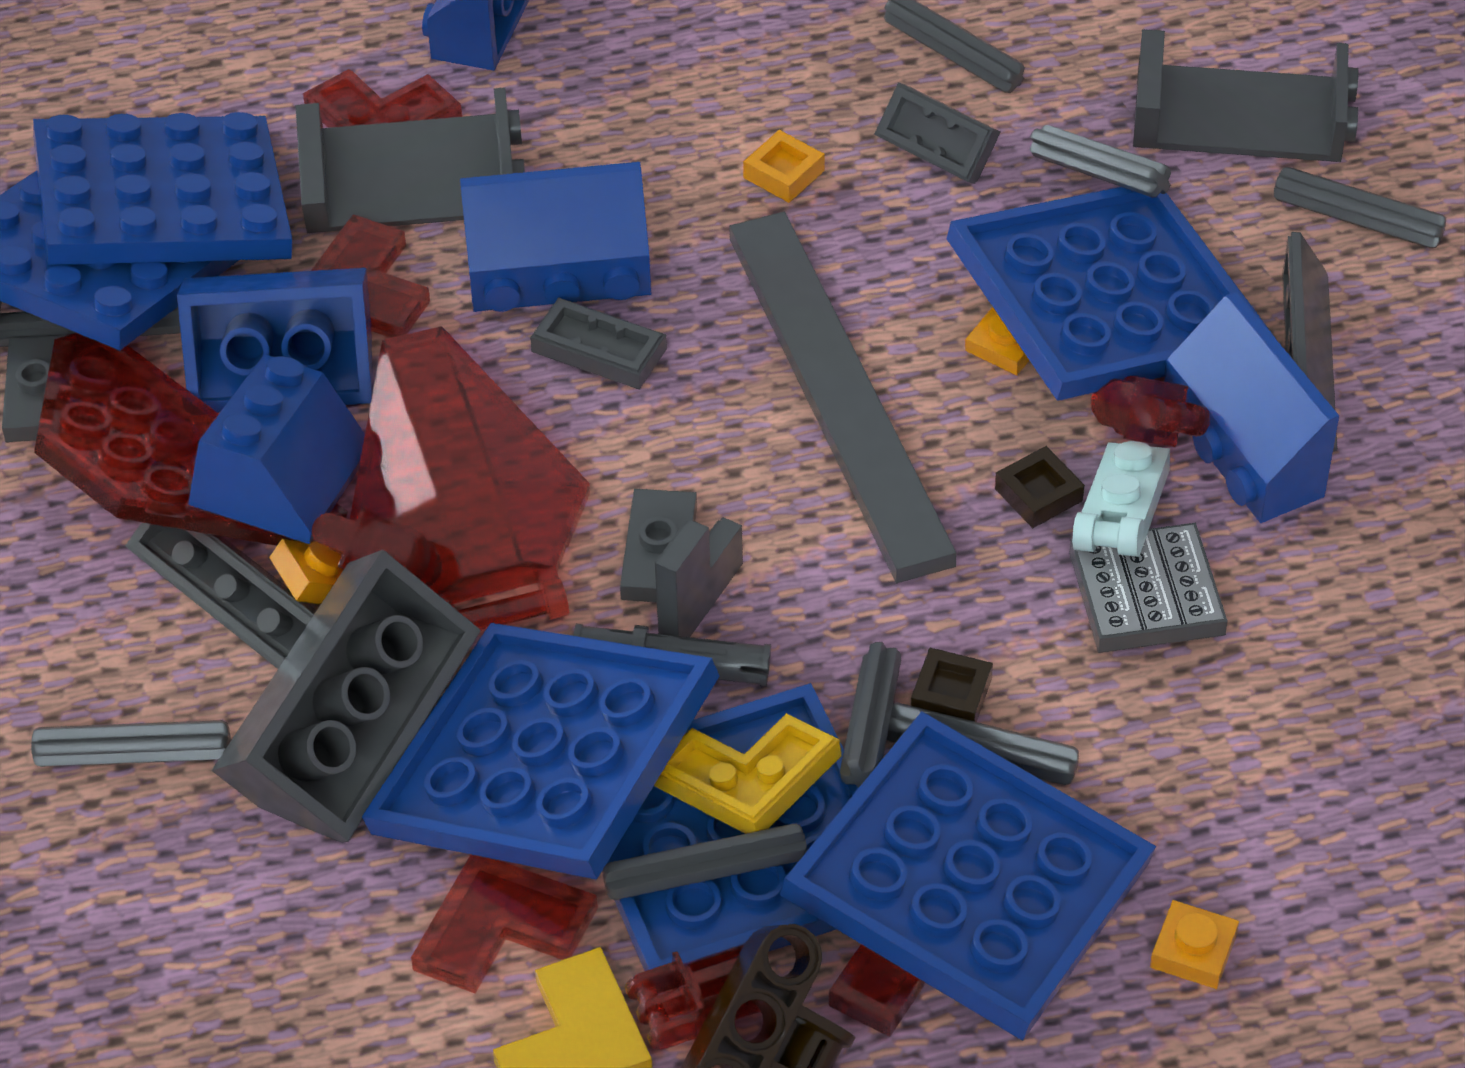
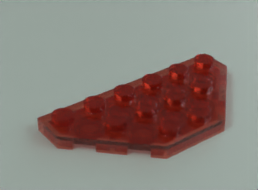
M78 333L54 339L34 449L36 455L100 504L102 508L119 519L275 546L279 544L281 539L298 541L188 505L198 443L219 415L216 411L128 345L121 350H117ZM336 503L311 543L342 533L348 511Z

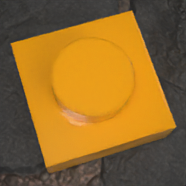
M781 130L774 133L743 161L744 179L788 203L825 171L824 153Z
M993 307L965 339V351L1014 375H1018L1030 361Z
M281 539L269 557L295 600L300 602L321 604L344 570L343 559L340 554L331 546L318 541L307 544L300 541Z
M1172 900L1151 955L1150 968L1217 989L1238 933L1239 921Z

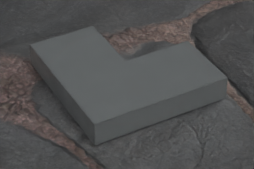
M722 517L709 532V527L691 519L683 523L655 561L658 634L691 637L743 564L742 525Z

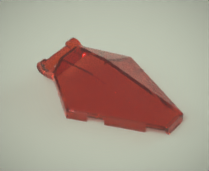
M442 326L382 340L346 536V554L357 560L383 549L454 608L453 604L537 583L539 590L457 610L481 631L486 630L490 623L506 625L548 614L550 620L568 616V600L563 583L557 572L590 495V483Z

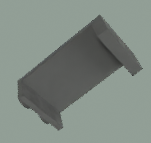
M1142 29L1133 147L1341 162L1344 142H1355L1358 107H1350L1348 102L1356 101L1359 70L1358 68L1348 67L1349 44L1337 43L1332 77L1163 65L1165 31Z
M494 88L496 114L323 128L319 103L295 105L301 205L307 233L464 220L460 178L525 172L524 159L512 160L511 145L522 144L519 109L507 110L505 88Z

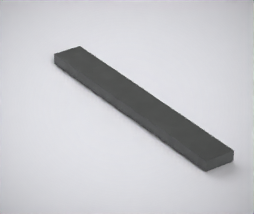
M785 211L729 225L730 242L896 584L956 567L957 553Z

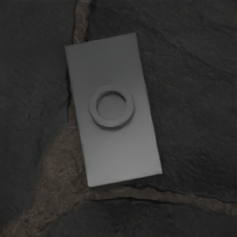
M898 82L874 135L969 183L975 184L986 165L1001 131L908 85Z
M561 298L556 300L530 337L531 352L639 390L667 350L666 334Z
M70 334L9 338L2 420L5 442L67 438L73 355Z
M634 489L620 582L621 600L657 602L655 561L683 523L687 522L688 519L695 521L697 492Z

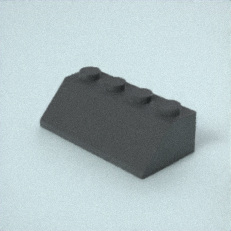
M383 549L349 562L212 771L257 807L341 843L349 842L362 821V815L408 748L481 630Z

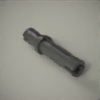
M577 623L574 628L573 636L710 657L713 659L720 675L718 680L760 684V686L767 687L771 644L756 645L649 633L648 626L635 625L633 631L590 627Z

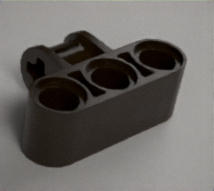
M796 924L764 926L753 932L742 948L681 1068H712L715 1065H719L721 1068H833L842 1048H851L856 1037L834 1022L802 1005L819 973L822 963L821 946L816 936L807 928ZM780 937L785 938L791 943L795 950L796 958L793 969L784 977L777 975L772 970L768 959L770 946ZM747 1001H752L759 1007L763 1018L761 1031L750 1041H745L735 1028L737 1010Z

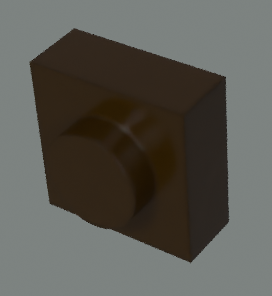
M1047 446L996 472L995 490L1032 529L1083 501L1085 485Z
M929 647L911 696V706L977 722L992 680L993 663Z

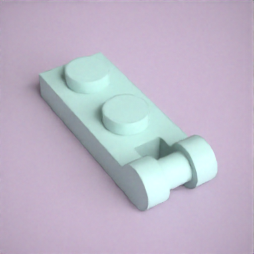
M1139 441L1108 442L1082 512H1077L1072 538L1074 550L1094 552L1097 546L1117 548L1118 555L1139 557L1170 471V448L1151 447Z

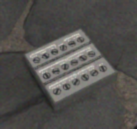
M1196 522L1149 529L1139 557L1118 555L1117 548L1097 546L1094 552L1074 550L1072 539L1070 540L1069 555L1098 653L1226 635L1228 621Z

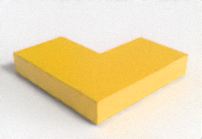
M787 713L745 754L691 728L683 736L654 786L745 834L766 830L842 756L840 740Z
M601 947L536 969V983L556 1027L493 1049L494 1063L497 1068H652L651 1055Z

